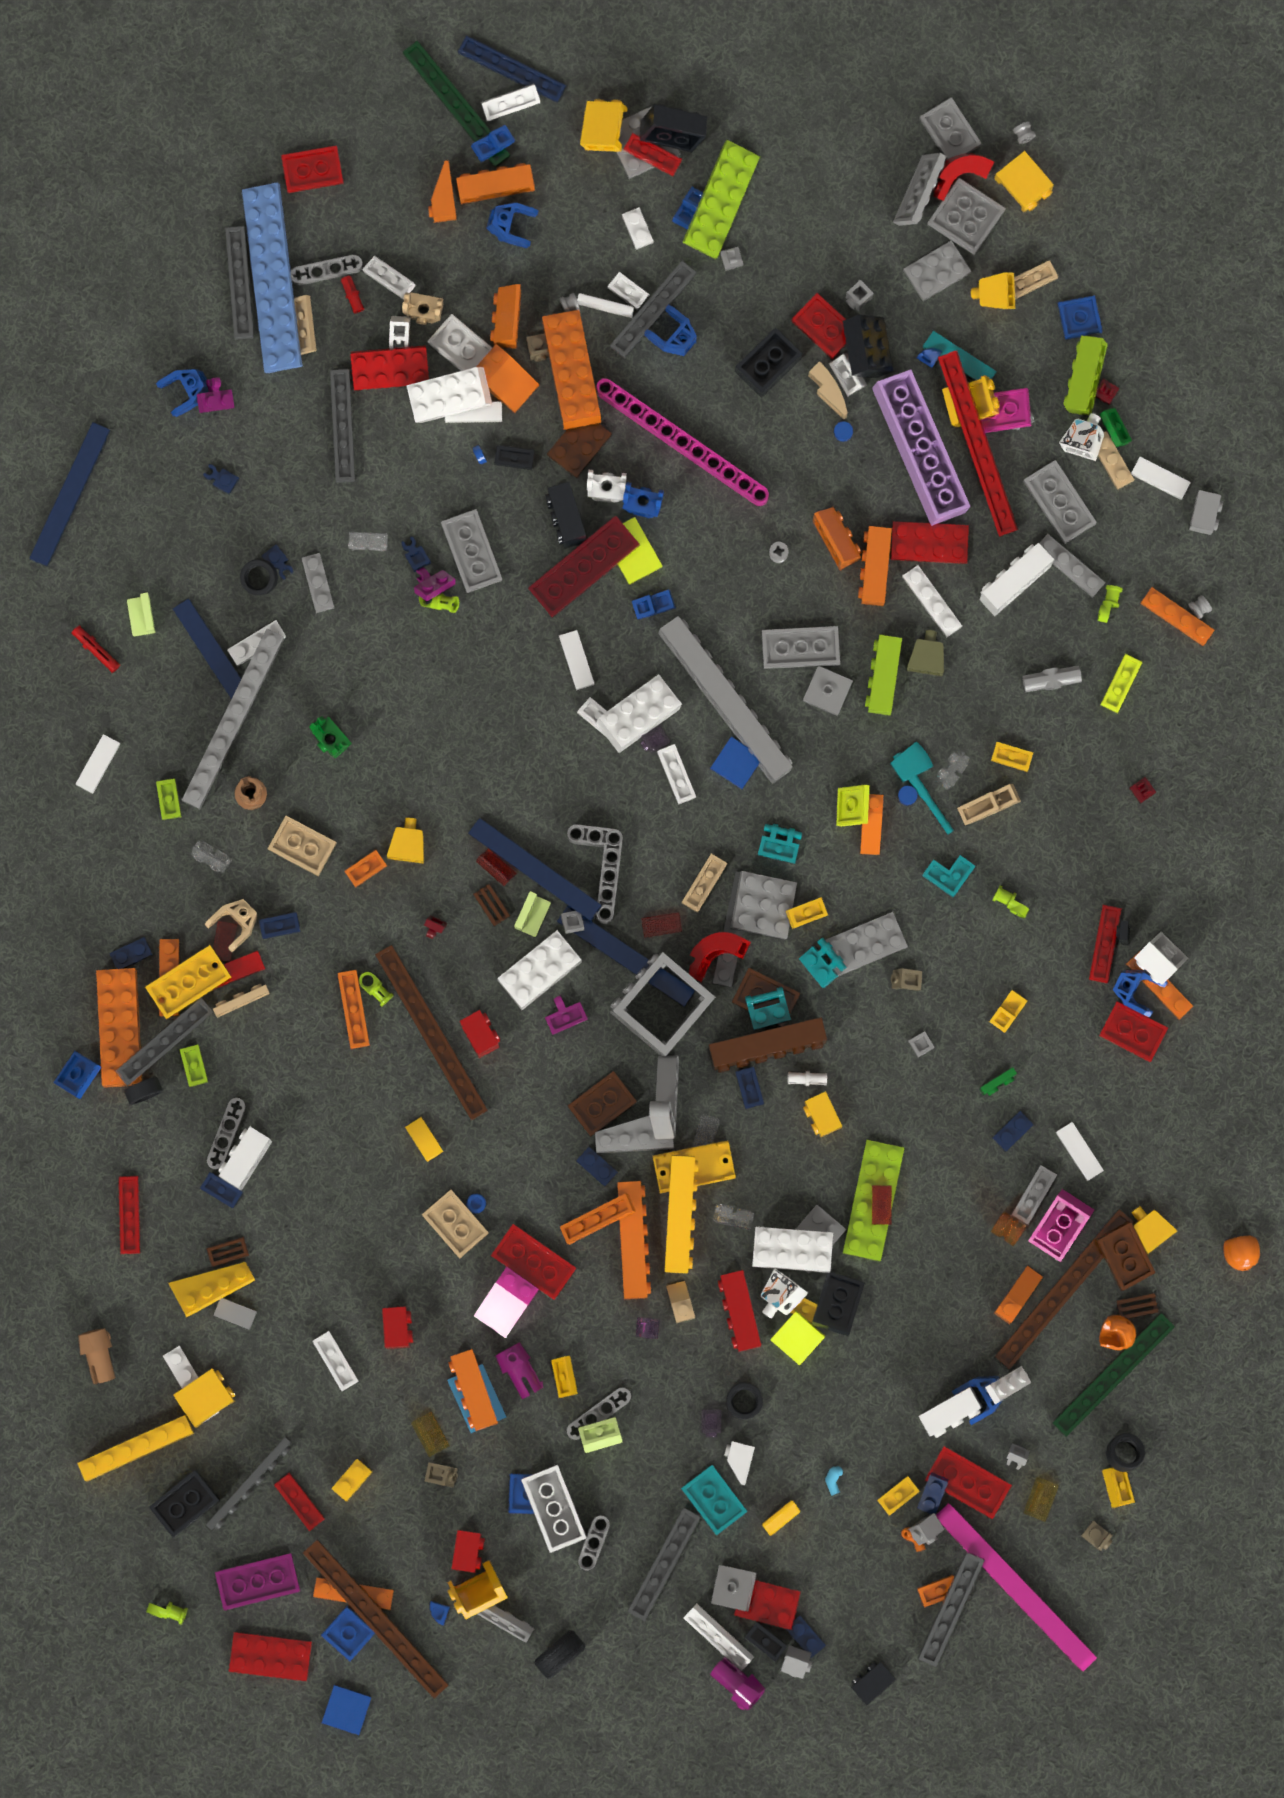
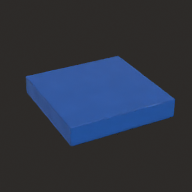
M1095 295L1058 302L1065 340L1081 337V335L1088 336L1102 333Z
M731 737L710 769L740 789H743L760 762L754 754L752 755L749 752L747 746Z
M74 1051L53 1083L81 1099L101 1067L77 1051Z
M510 1474L508 1513L534 1514L521 1479L532 1474Z
M346 1606L321 1636L345 1658L351 1661L375 1633L362 1618Z
M334 1685L322 1723L359 1735L372 1697Z

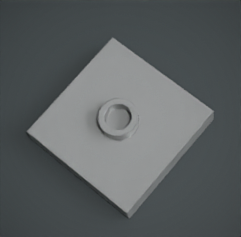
M818 666L803 701L838 716L853 680Z
M719 1565L711 1604L749 1612L757 1573Z

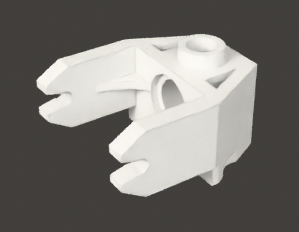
M589 470L587 497L603 502L616 503L622 501L626 488L627 473H622L621 477H616L612 473L596 475L593 470ZM609 483L612 488L609 491H605L602 489V485Z

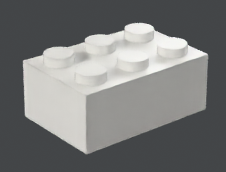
M1162 932L1153 938L1134 957L1137 960V965L1143 970L1146 969L1151 974V979L1161 985L1189 959Z
M249 1127L248 1130H243L239 1137L241 1139L239 1145L233 1146L229 1153L230 1159L227 1163L223 1162L218 1171L220 1172L219 1177L241 1191L272 1143L268 1137L252 1127Z
M969 1387L921 1414L919 1418L929 1436L934 1435L937 1438L946 1433L945 1428L950 1425L952 1428H955L964 1422L962 1419L966 1416H969L971 1419L980 1414L979 1409L982 1408V1405L972 1387Z

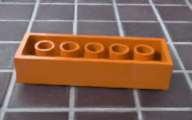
M574 310L542 316L564 430L601 423V414L580 311Z
M135 968L96 970L102 1086L104 1088L127 1086L115 1070L141 1049L137 970ZM142 1074L128 1086L143 1081Z

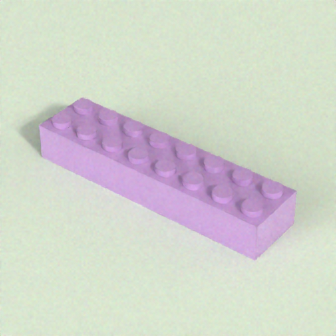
M912 370L878 381L872 390L931 526L966 513L970 508V504Z

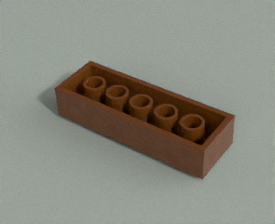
M822 1017L709 1044L708 1050L713 1070H718V1073L729 1071V1068L737 1065V1068L748 1066L749 1062L755 1061L756 1064L766 1062L768 1057L774 1056V1059L786 1057V1053L793 1052V1055L803 1053L806 1048L811 1047L812 1050L823 1048L827 1042Z

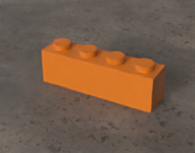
M526 163L517 164L512 168L499 167L496 171L490 172L489 170H482L474 175L465 173L456 178L461 204L535 191L530 164L526 165Z
M869 526L868 532L864 531L863 543H867L866 550L862 551V561H865V568H861L860 580H863V587H859L858 598L862 599L861 604L884 606L892 528Z
M473 1349L451 1356V1361L448 1364L451 1372H456L458 1380H455L458 1392L462 1391L464 1398L461 1399L464 1410H469L470 1417H467L470 1428H475V1431H479L498 1424Z

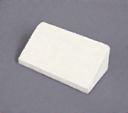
M848 353L842 354L829 363L847 396L867 386L863 377L852 376Z

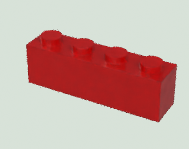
M743 1270L721 1275V1280L717 1282L720 1292L724 1291L725 1299L722 1300L724 1311L728 1310L730 1318H727L729 1330L733 1329L735 1336L731 1337L733 1348H737L738 1352L761 1347Z

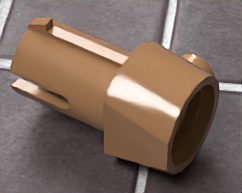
M251 776L240 779L235 789V799L241 807L254 810L260 808L265 803L267 791L265 785L260 780ZM250 790L256 791L253 794V799H249V797L246 796L247 792Z
M105 1328L78 1335L80 1355H86L93 1384L107 1382L116 1378L108 1348L112 1347L111 1336Z

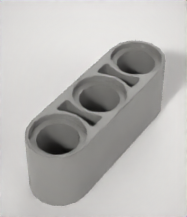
M604 1516L595 1517L589 1528L578 1558V1564L583 1570H591L596 1565L610 1526L609 1520ZM598 1519L605 1520V1529L598 1530L595 1527V1522ZM592 1537H596L599 1540V1546L595 1549L590 1548L588 1545V1541ZM584 1556L592 1558L591 1566L584 1567L581 1560Z

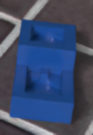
M506 125L490 132L487 137L473 143L471 147L480 162L514 143L515 139Z
M691 187L674 215L672 222L688 230L703 192Z
M669 589L632 601L637 619L650 617L676 608Z

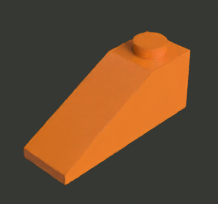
M448 160L444 161L432 195V206H428L429 216L434 218V223L457 220Z
M869 794L868 824H862L860 854L880 855L883 795Z
M1027 1266L994 1314L1008 1324H1011L1043 1277Z

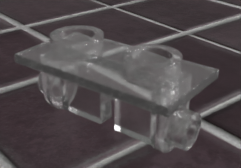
M349 532L348 548L352 549V551H387L388 533Z
M962 751L953 752L949 756V762L937 773L935 782L943 784L942 786L947 790L952 788L959 778L954 772L958 771L962 774L969 765L968 761L970 758L964 755L965 753Z
M198 841L193 846L191 856L196 861L209 865L212 870L224 874L226 866H229L232 860L229 858V855L219 850L212 854L214 847L204 841Z
M723 1204L716 1205L713 1222L751 1230L754 1213H751V1210L738 1208L736 1213L733 1212L734 1207Z

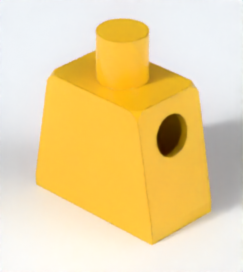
M1001 273L979 279V287L971 289L972 299H980V306L1016 309L1014 273Z
M405 818L404 828H395L387 853L388 859L424 864L423 831L416 830L417 819Z
M1139 1206L1131 1212L1138 1221L1133 1227L1146 1254H1149L1177 1232L1155 1210L1147 1215L1142 1207Z

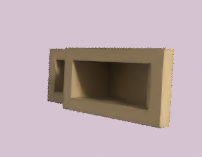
M819 361L809 371L808 376L820 387L817 390V395L839 416L845 419L847 417V409L841 390L830 372Z
M1009 784L957 809L964 824L968 825L1021 802L1014 785Z

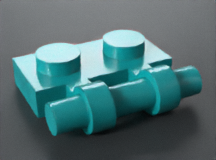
M765 824L763 831L770 832L771 834L770 837L762 836L758 855L795 864L800 844L792 843L793 838L801 840L802 832L795 831L794 828L778 827L777 824ZM776 834L787 836V841L775 839Z
M821 938L817 942L821 949L818 951L815 946H812L799 960L819 985L825 988L839 976L834 969L838 967L842 972L847 966L843 963L842 957L834 952L833 946L829 942L827 943L824 938ZM827 954L832 960L830 964L823 957Z

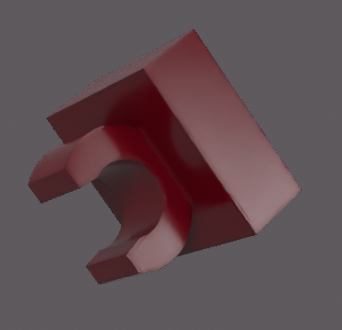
M1102 379L1097 388L1096 398L1110 405L1119 388Z
M1146 777L1129 788L1140 804L1156 793Z
M430 915L424 926L429 928L426 936L433 939L437 932L442 933L448 923Z

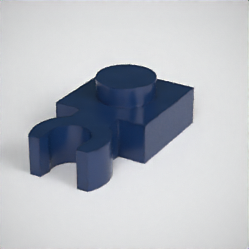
M209 464L208 467L213 470V473L211 475L204 473L203 476L208 480L214 479L213 486L230 495L239 477L223 468L219 473L215 466Z
M410 537L412 542L410 546L405 545L404 541L401 544L402 548L409 552L405 554V558L415 573L418 569L431 564V561L422 546L416 548L414 537Z
M277 545L261 556L263 560L269 561L274 565L275 569L279 570V575L283 580L286 579L283 575L284 570H289L291 574L294 573L291 566L284 564L288 559Z

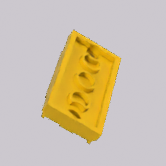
M209 945L145 988L167 1020L230 979L231 976ZM217 963L218 967L213 968L212 964ZM159 998H164V1002L160 1003Z
M728 1140L652 1156L660 1194L669 1192L671 1155L695 1156V1160L698 1161V1172H694V1180H697V1186L736 1178ZM723 1158H727L728 1162L723 1163ZM662 1170L666 1172L665 1176L660 1175Z

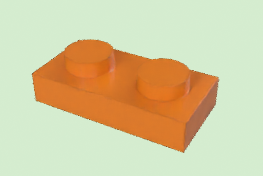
M375 850L344 872L356 888L387 867L377 850Z
M954 1575L917 1588L924 1607L944 1600Z

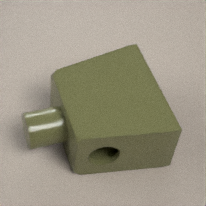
M926 630L924 640H916L907 671L943 676L944 648L943 643L936 642V631Z

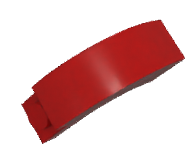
M970 153L951 157L944 162V168L938 175L940 181L933 188V196L944 201L953 181L964 173H974L986 179L994 161Z
M718 932L705 937L690 953V956L694 957L695 960L690 965L688 974L702 982L714 958L721 954L729 953L743 959L751 942L729 932Z

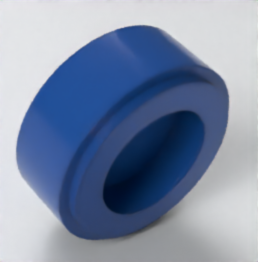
M839 422L835 426L834 436L837 440L844 442L852 437L853 428L848 422Z
M480 445L473 447V452L479 464L487 462Z
M912 786L902 787L898 793L900 803L906 806L915 803L917 799L916 789Z
M473 1194L467 1199V1208L472 1213H481L486 1207L485 1198L480 1194Z

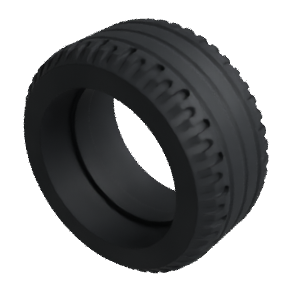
M569 1630L537 1657L534 1664L545 1678L551 1679L585 1650V1644L574 1631Z

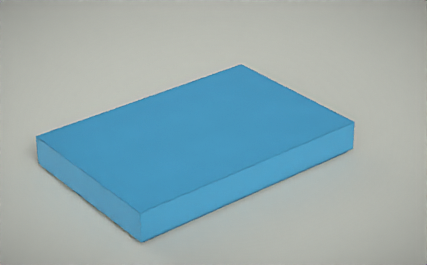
M481 1364L479 1369L496 1419L500 1421L506 1418V1415L483 1364ZM454 1376L447 1381L470 1432L473 1433L475 1428H470L467 1417H470L468 1409L464 1410L461 1402L464 1396L462 1391L458 1392L455 1380H458V1378Z

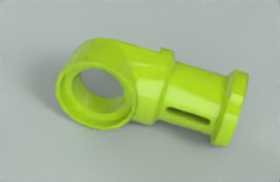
M1106 585V598L1100 606L1097 621L1108 622L1111 607L1119 608L1118 600L1123 588Z
M440 593L432 598L429 604H426L425 600L419 596L420 604L427 608L445 609L451 613H455L459 608L460 601L457 596L448 597Z
M1000 885L992 900H997L1007 905L1011 913L1025 918L1029 908L1014 900L1017 895L1016 893L1012 894L1002 889Z
M371 972L361 974L359 978L361 987L369 995H373L380 1002V1006L383 1007L394 994L389 993L382 986L383 983ZM367 975L373 978L371 986H365L362 983V979ZM378 991H380L385 997H382L378 993Z
M170 1601L166 1609L149 1603L146 1612L160 1618L174 1619L182 1625L188 1608L177 1607Z

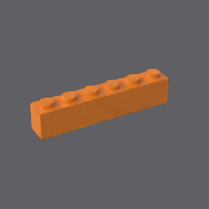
M641 1181L617 1182L618 1197L625 1193L629 1194L635 1212L620 1219L624 1300L647 1298V1294H651V1283L646 1280V1275L650 1274L649 1263H645V1255H649L648 1243L644 1244V1236H648L647 1224H643V1216H647L646 1205H642V1197H645V1185L641 1186Z

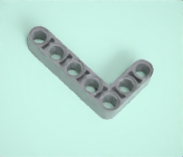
M572 825L567 832L571 843L604 848L598 903L602 907L597 912V919L600 923L608 924L614 917L623 842L622 833L617 829ZM578 830L581 832V837L574 839L571 837V832ZM591 833H599L600 839L592 841L590 839ZM615 834L620 839L617 843H611L609 837ZM613 853L617 856V860L609 862L606 859L607 855ZM607 872H612L615 878L612 881H607L604 875ZM610 891L613 897L610 900H605L602 897L603 892ZM602 910H608L611 915L609 918L603 919L599 914Z
M678 1055L658 1056L656 1101H650L649 1105L655 1139H675L679 1078Z

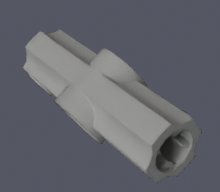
M1079 666L1062 669L1050 668L1040 673L1022 676L1025 693L1042 689L1054 690L1064 685L1082 682Z

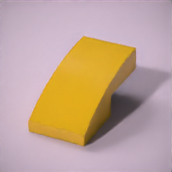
M1011 990L989 1022L1005 1033L1028 1000L1014 990Z
M422 1117L405 1127L427 1162L443 1152Z

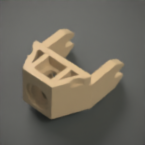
M406 292L402 305L403 314L422 325L438 322L441 319L444 299ZM427 307L429 311L426 314H421L419 309Z
M244 899L223 905L205 923V926L209 929L222 916L230 915L242 927L241 935L228 947L231 952L236 950L252 934L258 917L257 912ZM241 912H246V915L244 916L240 914Z

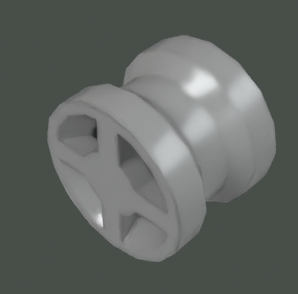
M1030 122L1022 123L1013 129L1014 134L1018 136L1019 144H1024L1036 137L1035 132L1031 130Z
M571 293L568 297L562 296L559 298L564 312L580 311L574 293Z
M783 542L773 543L769 551L770 559L776 563L784 562L788 557L787 545Z
M1202 595L1198 597L1197 601L1189 603L1191 611L1198 619H1201L1206 612L1212 611L1209 602Z

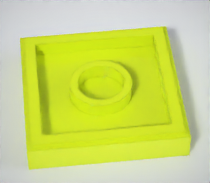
M869 785L838 788L836 826L868 824Z
M796 1310L771 1338V1341L800 1366L825 1338V1335Z

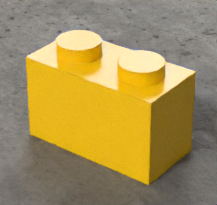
M826 1091L804 1102L803 1110L807 1118L811 1116L814 1122L811 1126L815 1135L819 1134L820 1137H823L842 1128V1124Z
M356 1459L331 1489L347 1502L371 1475L372 1471L360 1460Z

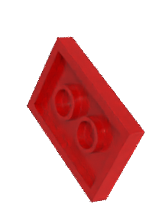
M337 146L281 155L288 193L344 184Z
M818 293L791 319V322L831 359L846 346L842 322L846 319Z
M1117 1001L1099 1036L1151 1062L1168 1027Z
M755 1580L749 1612L736 1609L734 1616L792 1630L801 1592Z

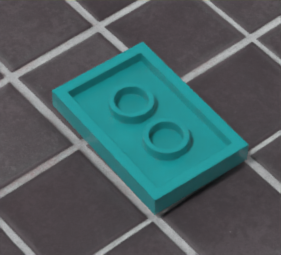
M713 1465L681 1488L716 1535L747 1513V1510Z

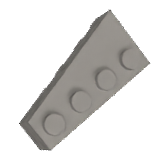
M650 1115L595 1132L596 1153L674 1148L673 1139H655Z

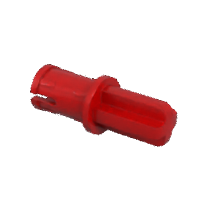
M343 277L341 282L346 292L345 297L349 300L353 313L356 314L363 311L365 308L359 297L360 292L356 290L352 277Z

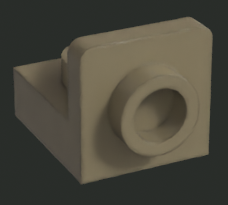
M545 333L526 337L530 359L535 360V362L546 360V357H549Z
M903 968L893 970L891 975L892 989L921 990L922 971Z
M428 1463L425 1482L454 1487V1483L457 1481V1468Z
M1092 1521L1081 1535L1099 1551L1103 1548L1106 1550L1113 1542L1111 1540L1113 1535L1095 1521Z

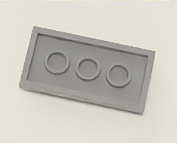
M935 153L921 156L893 223L898 226L917 224L921 220L924 207L930 200V193L937 184V177L944 168L945 155Z
M1056 460L1023 480L1064 544L1097 524Z
M477 509L441 522L466 593L503 581Z
M838 626L762 630L764 669L840 665Z
M893 912L825 940L833 946L834 952L842 957L843 963L847 966L842 972L838 967L834 969L839 976L908 948Z

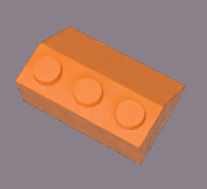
M520 284L498 287V293H494L493 305H497L496 312L492 313V323H495V330H491L490 341H494V346L497 344L500 348L517 349L521 302Z
M834 507L814 513L813 523L839 570H842L859 561L862 552L858 544L852 542V533L848 527H844L841 513L839 510L835 511Z

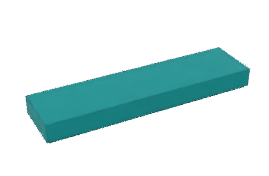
M935 331L931 333L923 345L924 349L936 348L941 350L940 356L957 351L965 375L974 381L981 379V376L984 375L992 379L997 372Z

